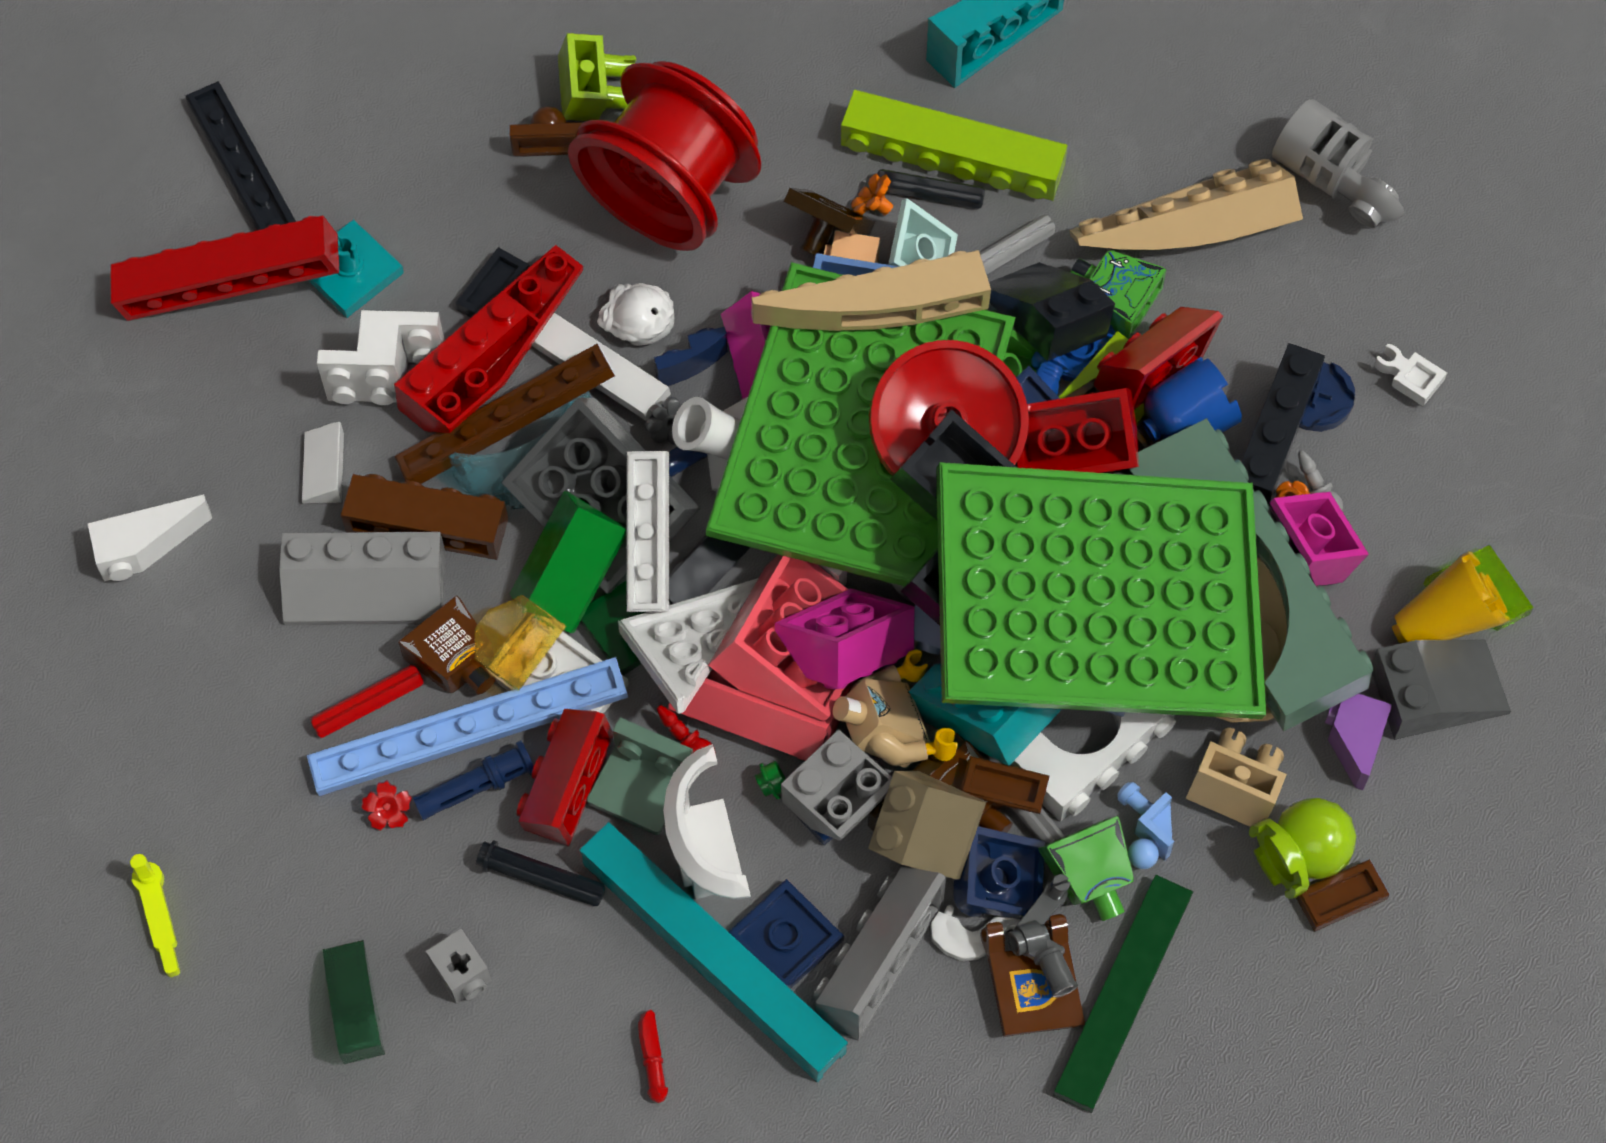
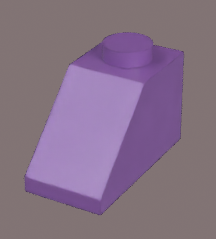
M1357 694L1331 707L1325 721L1326 724L1332 725L1328 737L1329 743L1353 785L1360 790H1364L1370 776L1392 704L1362 694Z

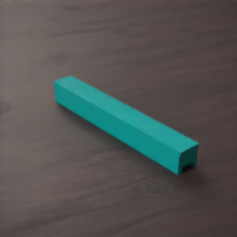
M610 822L579 850L582 855L583 865L817 1083L823 1078V1074L832 1064L846 1054L848 1042Z

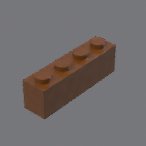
M367 474L365 476L352 475L341 512L346 533L441 532L445 551L494 560L498 559L508 523L505 501H500L495 496L482 494L478 497L466 495L448 487L441 490L424 487L415 481H404L403 483L389 481L377 474Z

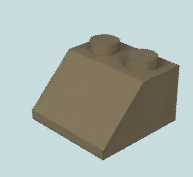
M894 771L868 849L901 865L938 872L952 879H960L986 802L920 771Z

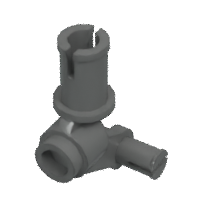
M1062 874L1055 876L1053 881L1046 884L1041 896L1017 924L1014 931L1008 933V942L1012 952L1016 956H1027L1033 960L1035 965H1040L1054 998L1067 995L1078 987L1064 959V947L1050 940L1049 932L1044 925L1057 908L1063 905L1067 899L1070 881L1067 882L1069 878Z

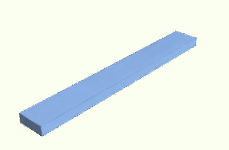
M614 657L307 755L316 792L319 796L551 723L555 718L560 720L564 709L588 711L629 697L617 659Z

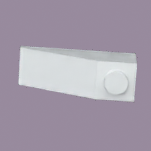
M204 494L88 523L95 562L103 580L121 581L130 578L135 573L143 572L210 521L212 515Z

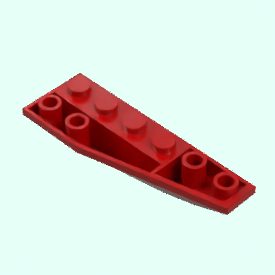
M557 245L552 247L394 384L398 410L424 431L451 433L506 384L582 273L583 265Z

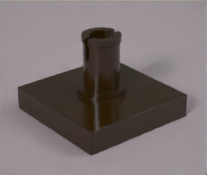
M789 188L783 201L815 218L801 246V249L815 256L816 253L824 254L825 245L828 244L835 227L850 234L870 235L876 222L864 215H858L853 210L812 190Z

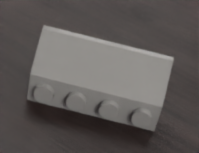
M441 532L282 533L279 569L284 625L421 624L443 606L446 552Z
M901 867L895 878L889 875L885 879L877 895L881 899L874 911L869 909L865 911L856 927V931L859 932L856 940L852 945L846 943L842 947L834 965L838 966L831 979L826 977L822 979L813 995V999L816 1001L815 1012L824 1021L852 1038L860 1040L929 929L932 920L942 908L946 876L938 872Z

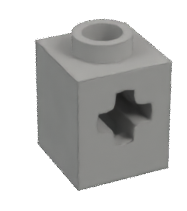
M459 929L426 950L430 965L456 1004L463 999L472 1000L486 990V984L492 981L487 966L462 929ZM461 964V966L464 969H468V971L464 974H461L458 970H455L454 968Z

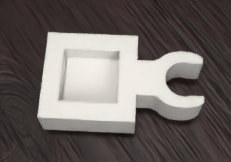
M1392 344L1386 345L1384 354L1391 357L1393 361H1385L1380 356H1377L1374 364L1375 368L1380 372L1395 376L1392 387L1421 406L1427 403L1447 375V372L1416 352L1408 360Z

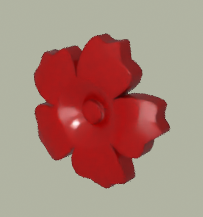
M386 780L377 784V794L371 791L368 796L362 798V809L371 812L368 820L371 822L372 828L381 831L385 827L387 820L390 828L404 826L408 821V817L403 811L409 810V803L412 799L407 790L396 794L397 787L391 785Z

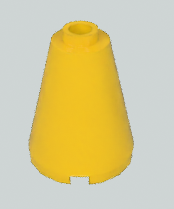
M1468 551L1461 555L1395 615L1397 624L1392 626V630L1400 644L1414 640H1452L1497 627L1510 621V618L1505 614L1508 612L1490 576L1476 571L1475 567L1481 563L1472 552Z

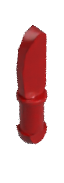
M650 1009L640 1016L638 1022L639 1040L644 1058L643 1066L646 1068L649 1086L648 1096L652 1101L661 1103L667 1097L668 1087L665 1085L662 1067L664 1060L661 1057L655 1013Z

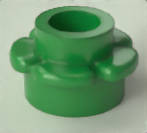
M776 761L764 765L763 762L760 763L761 772L756 774L755 778L765 797L772 794L776 799H780V794H782L781 783L786 780L780 766Z

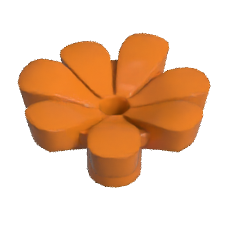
M877 174L870 177L868 182L869 188L867 186L863 187L858 193L859 197L854 198L851 202L853 212L863 215L868 210L874 211L876 209L885 216L892 210L893 204L885 198L888 186L891 183L886 174L881 178Z

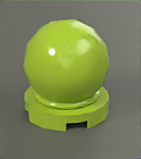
M1306 798L1294 802L1281 813L1278 824L1267 818L1252 825L1249 829V836L1252 838L1257 836L1260 845L1259 848L1253 851L1262 870L1274 887L1280 883L1287 889L1285 897L1288 899H1294L1308 890V878L1324 879L1338 874L1349 864L1355 851L1356 832L1352 818L1338 804L1325 799Z

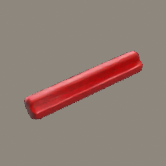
M409 665L312 716L310 719L312 727L320 738H324L422 686V676L415 665Z

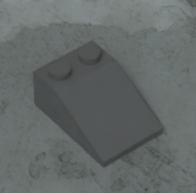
M1485 639L1414 640L1378 648L1372 661V676L1381 701L1392 704L1387 720L1394 740L1508 715L1511 712Z

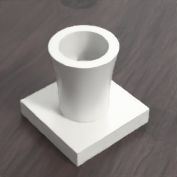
M693 397L684 402L675 415L672 425L673 440L682 450L703 452L708 455L713 491H716V487L722 481L748 397L724 411L716 408L701 397Z

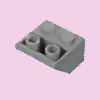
M838 729L781 783L782 803L811 829L841 841L886 797L892 776Z

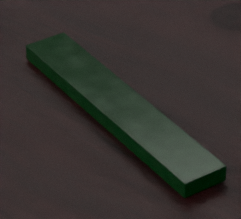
M1155 875L1054 1090L1053 1096L1085 1111L1093 1112L1194 891Z

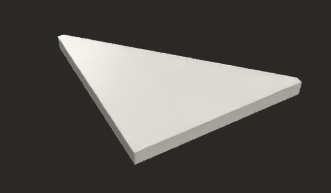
M758 578L669 605V612H645L618 621L619 633L678 714L686 710L712 670L708 664Z

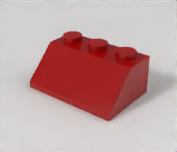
M1179 307L1170 315L1166 313L1161 314L1154 320L1147 332L1143 335L1139 332L1134 334L1125 343L1123 350L1117 354L1110 352L1097 365L1099 373L1093 385L1100 392L1123 388L1131 389L1135 410L1144 403L1149 390L1196 359L1204 357L1223 315L1219 311Z
M1123 388L1027 404L1029 428L1024 449L1017 461L1018 468L1104 473L1139 467L1137 426L1131 389Z
M564 709L560 720L557 718L553 720L547 735V741L550 742L545 757L541 755L538 757L532 771V778L535 781L530 794L524 793L518 804L516 815L520 817L518 822L524 831L570 846L587 804V797L595 784L613 739V731L605 714L597 711Z

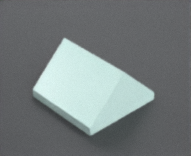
M908 198L901 201L888 265L900 267L910 265L919 259L934 260L947 257L955 252L958 234Z

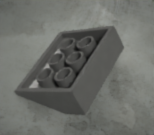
M577 398L502 483L543 527L546 526L563 492L568 491L627 528V452L646 450L595 398ZM669 475L670 541L701 508ZM627 535L600 584V587L607 594L611 593L627 579Z

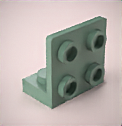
M620 717L613 729L615 747L588 795L587 802L592 807L650 833L659 835L665 826L663 809L667 786L676 769L684 759L694 752L692 748Z

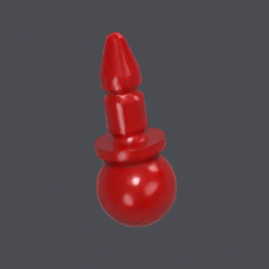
M662 705L657 707V713L662 724L669 728V732L676 740L680 741V744L692 748L693 752L712 745L709 740L699 738V731L697 729L693 733H689V729L681 720H678V716Z

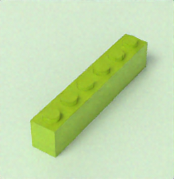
M855 89L841 124V146L848 147L855 152H868L883 156L893 162L902 161L918 165L927 171L937 170L955 175L962 180H975L990 184L996 189H1009L1025 193L1034 199L1044 198L1054 201L1066 163L1067 144Z

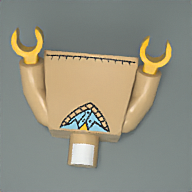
M919 650L908 652L901 667L896 668L892 665L858 680L852 685L851 691L845 697H839L833 706L834 718L838 721L846 722L852 741L862 751L881 758L892 766L906 768L910 763L928 760V755H934L941 761H948L954 757L958 746L957 742H953L955 731L951 728L939 729L935 734L934 742H930L915 701L909 693V685L901 682L903 678L911 682H918L925 675L929 664L919 667L914 666L920 661L922 652Z

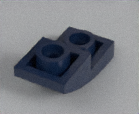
M725 326L716 329L703 328L695 334L687 335L689 349L682 351L678 349L669 350L661 356L654 357L657 380L666 386H670L699 374L717 362L728 352Z

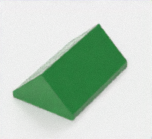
M564 491L511 589L510 596L523 613L569 633H574L627 535V528L570 492Z

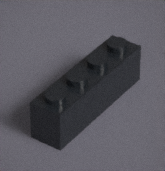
M1291 343L1287 345L1242 460L1248 473V482L1253 483L1254 492L1259 490L1263 494L1268 507L1318 382L1325 355Z

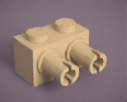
M1225 728L1220 734L1218 744L1210 741L1186 799L1251 827L1257 822L1267 819L1277 801L1287 775L1278 771L1280 763L1284 759V753L1276 747L1273 756H1270L1273 745L1263 744L1258 749L1256 760L1240 754L1246 743V736L1239 731L1236 739L1233 740L1232 736L1235 729Z

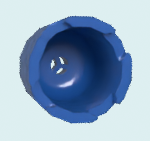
M1200 357L1147 392L1144 399V413L1147 420L1143 421L1142 424L1149 438L1155 442L1157 440L1162 441L1206 418L1214 430L1220 429L1224 432L1242 422V414L1237 400L1229 403L1227 396L1222 390L1228 383L1221 372L1208 358L1203 360Z

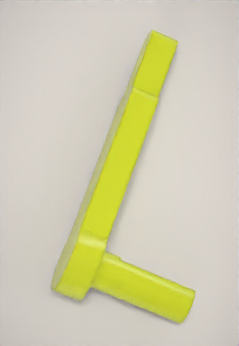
M136 854L130 860V865L133 868L132 882L136 890L140 892L152 942L156 951L160 952L164 970L168 977H174L180 974V968L174 949L177 946V940L163 891L164 874L158 865L148 862L143 854Z

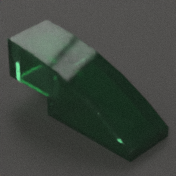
M364 940L323 949L330 1007L339 1056L343 1064L385 1055L379 1024L380 1018Z

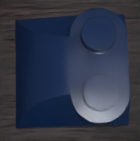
M978 826L960 879H954L953 897L959 910L971 917L981 916L985 913L1022 919L1042 894L1044 859L1038 848L1044 846L1045 841Z

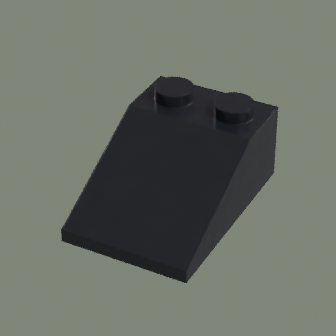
M1038 262L989 282L991 288L989 303L1000 314L1015 317L1014 328L1047 362L1107 337L1115 302L1091 279Z

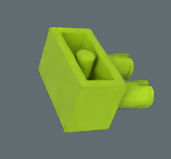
M567 33L558 54L561 108L565 119L577 121L599 120L606 108L625 109L628 105L622 94L621 87L608 86L606 77H621L623 70L627 66L635 64L636 56L605 54L603 35Z

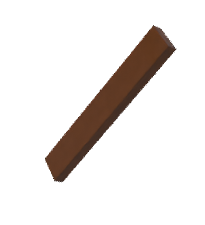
M595 344L473 412L451 433L437 432L395 456V459L406 481H415L423 484L615 377L600 347L598 344Z

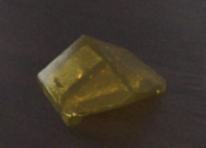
M517 596L511 601L489 609L476 626L474 660L519 691L540 666L566 626L525 596Z

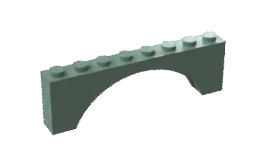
M1207 418L1139 451V467L1125 469L1128 475L1249 483L1248 473L1243 463L1239 459L1234 461L1228 452L1229 446L1224 434L1220 429L1214 430ZM1253 490L1257 555L1269 569L1277 584L1286 615V642L1274 670L1264 684L1266 705L1284 732L1369 689L1373 666L1366 652L1362 649L1358 651L1351 641L1352 634L1346 621L1342 617L1336 618L1330 608L1331 602L1325 589L1321 585L1316 586L1310 578V570L1305 558L1300 553L1295 554L1288 544L1289 537L1284 526L1279 521L1274 522L1269 515V507L1263 494L1259 490L1255 492Z

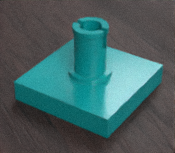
M354 219L337 232L339 273L308 280L346 318L404 274L403 266Z

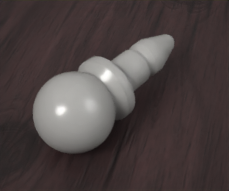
M1300 451L1298 453L1300 469L1305 474L1304 477L1309 487L1312 488L1310 494L1331 492L1340 509L1343 510L1341 497L1334 491H1331L1332 483L1323 484L1324 480L1319 470L1316 469L1313 459L1306 452Z

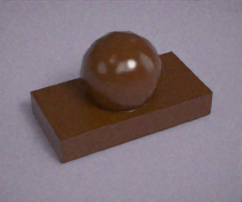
M546 106L539 108L533 113L530 124L510 125L509 136L513 156L568 155V147L576 137L577 129L582 123H566L563 113L555 107Z

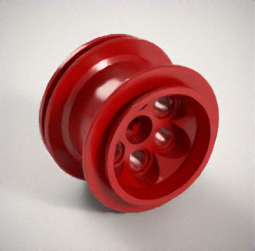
M658 61L652 64H631L623 70L620 78L622 94L628 106L615 122L589 120L582 123L577 129L576 137L568 147L570 164L580 182L593 198L624 225L662 246L680 251L695 250L717 230L718 218L710 197L723 181L747 183L753 181L761 171V157L757 148L758 139L756 131L749 118L737 103L721 88L699 73L682 65L666 61Z

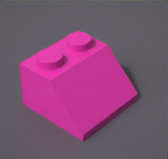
M1331 492L1273 498L1270 502L1276 522L1279 521L1288 534V544L1295 554L1300 553L1305 558L1310 570L1309 576L1316 586L1343 583L1369 555Z

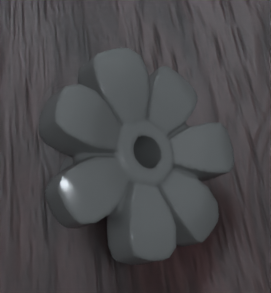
M668 397L665 400V405L656 403L650 408V412L654 417L646 420L645 428L649 433H652L651 438L658 444L663 443L666 438L672 445L675 444L672 436V425L675 415L681 407L675 397Z

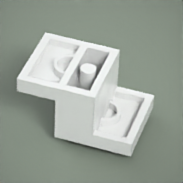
M361 310L357 351L318 350L317 366L328 401H335L340 404H351L354 401L373 402L378 405H389L397 402L394 384L407 374L408 362L418 364L445 341L439 312Z

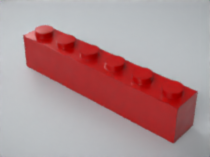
M323 215L308 216L296 222L283 225L274 224L265 229L248 233H235L231 237L213 241H200L195 245L179 249H165L160 253L144 257H131L125 261L111 264V304L127 321L337 274L339 273L338 234Z

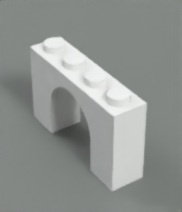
M1125 712L1124 717L1112 714L1117 725L1118 733L1116 737L1105 748L1089 754H1074L1064 751L1055 746L1040 732L1010 766L1050 776L1043 806L1061 822L1070 813L1073 816L1078 815L1090 802L1091 798L1088 796L1098 787L1102 790L1109 787L1119 775L1117 770L1127 761L1133 764L1140 759L1148 748L1146 744L1155 736L1158 738L1164 737L1175 725V715Z

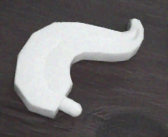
M947 905L944 913L938 911L930 924L932 942L945 955L959 961L979 960L986 955L980 936L981 930L986 925L978 931L972 932L965 929L958 918L952 916L954 911L953 905ZM996 916L988 923L1000 922L1003 925L1005 934L1010 929L1014 930L1021 920Z

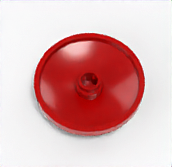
M958 340L927 342L908 350L897 358L879 380L873 392L869 409V430L872 444L886 470L893 476L951 410L1015 465L1021 456L1027 440L1029 415L1022 387L1008 366L988 350L978 345Z

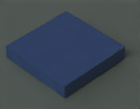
M787 879L728 931L790 989L844 940V935Z

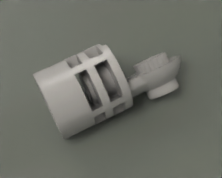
M1309 99L1302 104L1280 133L1272 151V158L1300 177L1302 176L1315 187L1325 191L1333 199L1342 195L1353 202L1348 208L1349 212L1358 222L1366 227L1375 228L1379 222L1394 221L1404 214L1398 194L1390 185L1381 179L1360 175L1372 153L1370 146L1374 138L1360 132L1357 127L1345 122L1339 115L1314 99Z

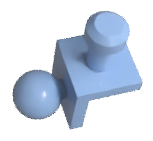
M1128 782L1119 790L1117 794L1118 801L1124 806L1129 804L1141 815L1135 830V835L1140 839L1135 840L1130 845L1128 856L1131 864L1136 868L1149 869L1156 864L1159 856L1165 861L1172 851L1174 840H1172L1170 804L1172 797L1165 792L1152 804L1139 792L1140 787L1135 782Z

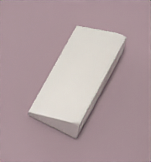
M341 422L330 423L305 432L303 504L342 502L344 432Z

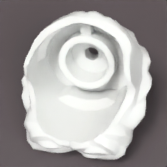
M644 283L634 285L618 284L614 289H611L609 302L599 311L597 323L606 332H611L615 337L624 341L627 340L633 345L652 344L667 336L674 326L673 301L670 299L669 293L663 291L658 286L646 285ZM652 309L656 312V315L652 314Z

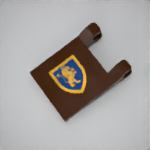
M1062 914L1052 915L1044 925L1049 932L1050 940L1064 947V959L1076 981L1068 944L1067 919ZM1000 922L988 923L981 930V941L988 957L1003 1037L1083 1027L1085 1025L1078 987L1067 995L1054 998L1040 965H1035L1033 960L1027 956H1016L1012 951H1005L1004 929Z

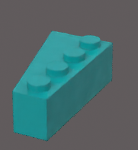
M962 0L928 18L926 61L956 88L1063 10L1064 0Z

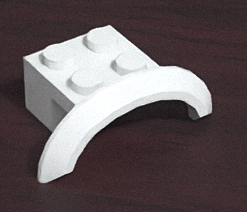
M712 744L696 750L684 759L671 777L666 789L663 809L666 837L675 860L679 864L684 887L692 886L695 899L711 895L730 899L750 898L746 875H742L724 799L690 806L688 790L700 773L711 766L717 765Z

